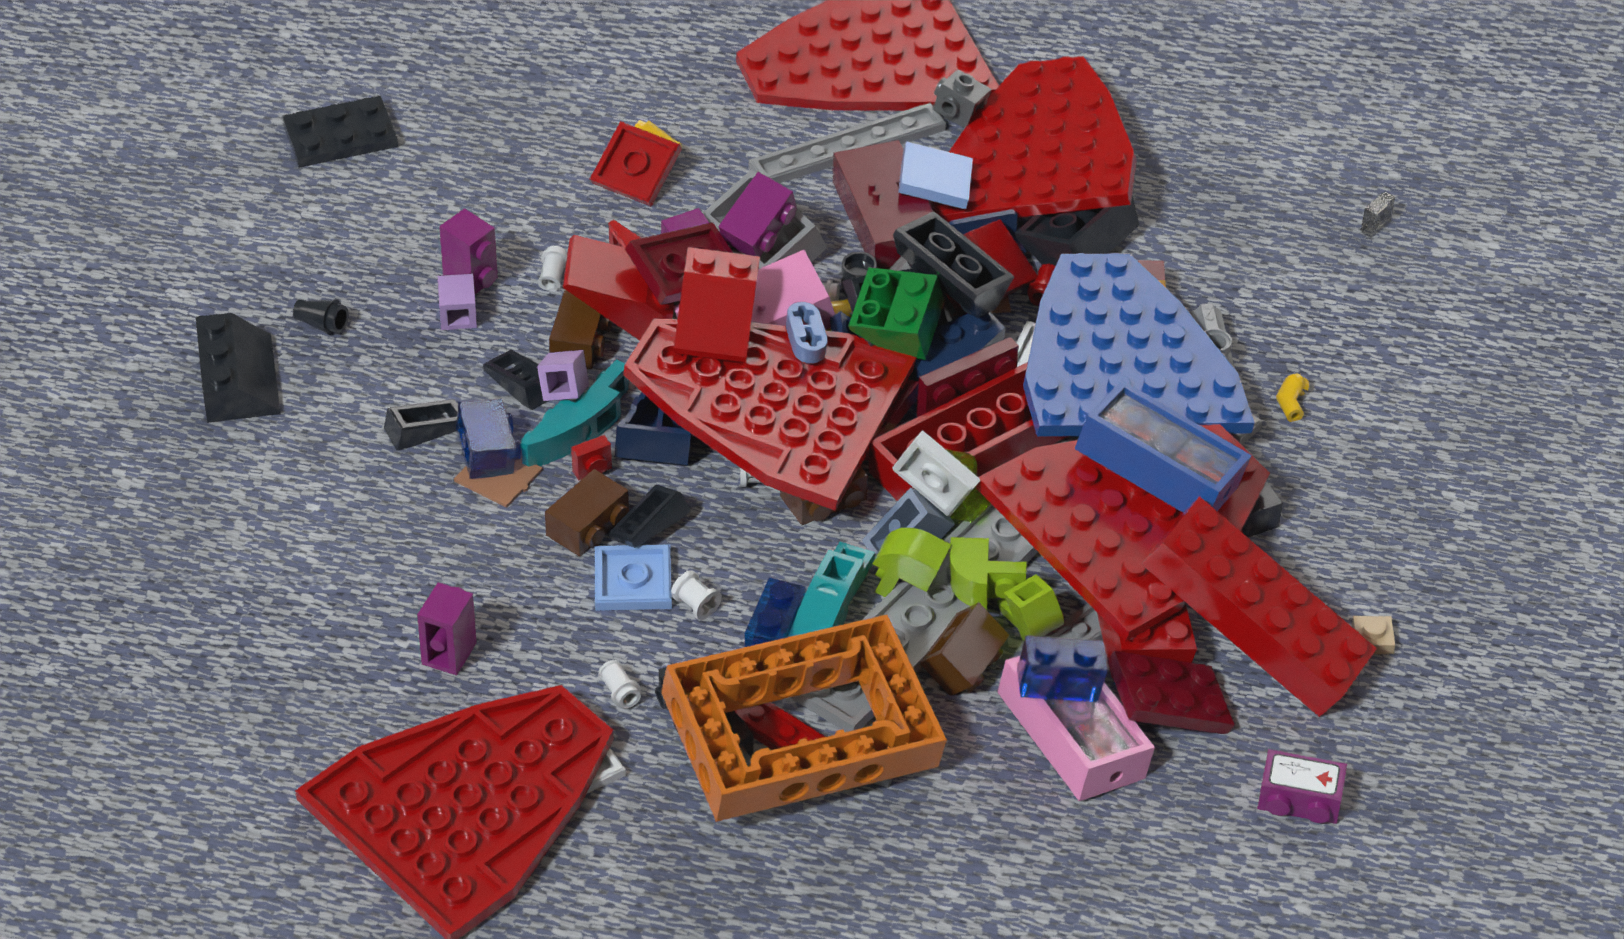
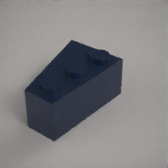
M991 312L978 319L974 315L965 314L936 327L926 360L916 358V363L909 380L919 382V377L1004 340L1005 327Z
M641 392L639 397H635L631 403V409L625 419H621L617 425L614 457L688 465L692 434L674 422Z

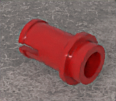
M1044 264L1039 268L1035 281L1029 285L1027 290L1032 304L1039 306L1056 266Z

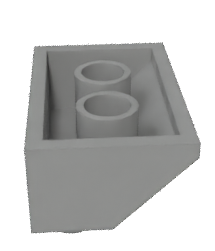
M751 169L703 212L709 223L713 222L718 230L719 224L756 175L754 170ZM796 210L792 221L788 225H783L776 234L777 239L772 249L767 253L763 252L761 255L758 269L802 250H805L812 262L828 247L817 227L799 210Z

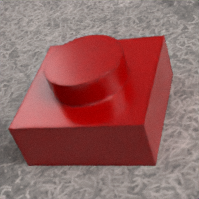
M605 435L571 447L572 472L578 481L582 480L594 469L600 473L612 469L611 443Z

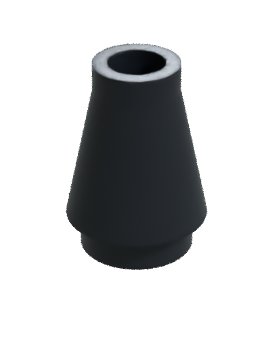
M299 299L293 307V317L295 320L302 321L328 335H332L334 332L341 333L348 323V309L338 300Z

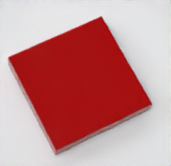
M620 121L589 180L592 184L651 207L682 148L676 142Z

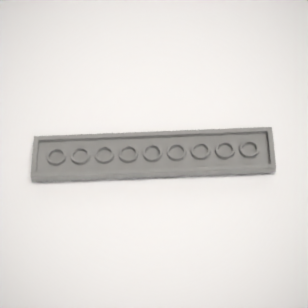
M987 499L944 540L950 543L951 537L989 538V561L1028 562L1038 552ZM950 548L927 592L902 580L862 619L888 615L915 674L922 668L919 664L956 613L970 607L959 600L951 589ZM859 681L791 697L794 701L838 728L843 729L845 732L863 728L874 717Z

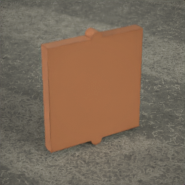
M489 442L475 457L468 459V464L454 478V482L507 508L522 491H528V485L540 474L542 467L538 465L528 467L522 463V457Z

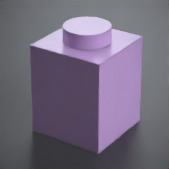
M473 274L438 276L441 330L477 328Z
M583 350L548 353L537 366L543 401L579 398L589 385Z

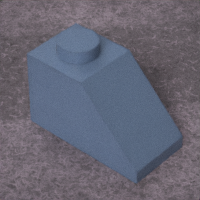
M910 487L862 539V542L868 550L875 552V559L886 536L895 529L916 528L941 539L955 523L922 494Z

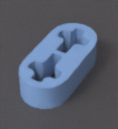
M807 302L792 304L787 310L786 330L793 353L802 362L817 363L825 357L827 348V335L820 312L817 307ZM802 319L805 323H808V325H803Z

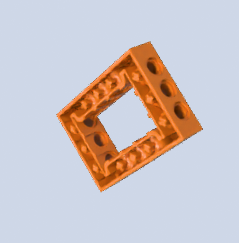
M887 614L666 666L661 694L716 822L939 767L947 739ZM859 681L877 720L873 722L872 726L844 732L842 729L836 731L835 735L807 741L805 738L798 740V744L770 750L769 747L760 749L752 755L749 767L747 766L739 748L740 738L738 733L733 734L725 715L726 712Z

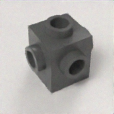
M956 70L950 77H943L937 84L934 95L937 98L933 110L943 115L947 120L965 128L972 121L976 111L983 109L986 105L991 88L975 80L971 75Z

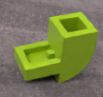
M916 528L893 530L886 536L872 563L879 567L875 575L881 578L875 593L886 597L894 589L899 578L927 592L951 544Z
M951 537L950 585L955 596L963 603L972 606L979 602L987 609V598L1006 599L1004 592L1026 580L1027 562L989 561V538Z
M1037 574L1004 592L1006 599L997 601L1001 613L1018 628L1021 638L1026 644L1037 641L1064 624L1063 614L1054 590Z

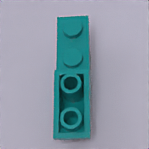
M616 359L606 371L603 370L599 373L595 383L586 392H583L576 399L575 403L562 399L553 409H548L542 421L532 431H528L521 441L522 463L528 467L549 464L571 454L572 446L597 438L608 430L621 417L620 398L629 390V380L623 375L625 363Z
M839 542L834 551L828 550L805 593L788 637L843 625L847 618L848 606L873 566L875 552L844 542Z

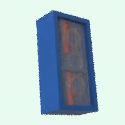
M1123 380L1087 415L1075 446L1077 451L1181 512H1184L1199 496L1218 511L1238 488L1252 456Z

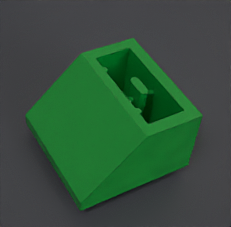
M869 267L848 325L849 329L877 347L926 360L945 303L938 276Z

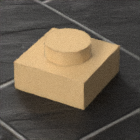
M1353 616L1352 627L1377 648L1374 654H1394L1395 639L1391 616Z

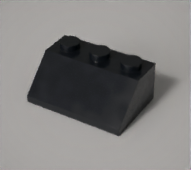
M1133 194L1131 205L1035 215L1015 232L1016 239L1042 265L1052 264L1056 266L1061 254H1108L1139 226Z
M934 211L897 228L893 233L897 253L907 261L908 265L922 274L937 275L942 292L947 293L961 305V308L966 313L974 315L977 319L997 308L1015 277Z
M233 313L195 317L207 423L279 415L280 405L271 334Z

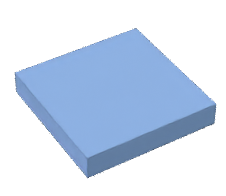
M906 141L903 150L898 192L966 209L969 201L973 158Z
M670 544L639 545L636 548L628 545L595 546V611L672 609Z

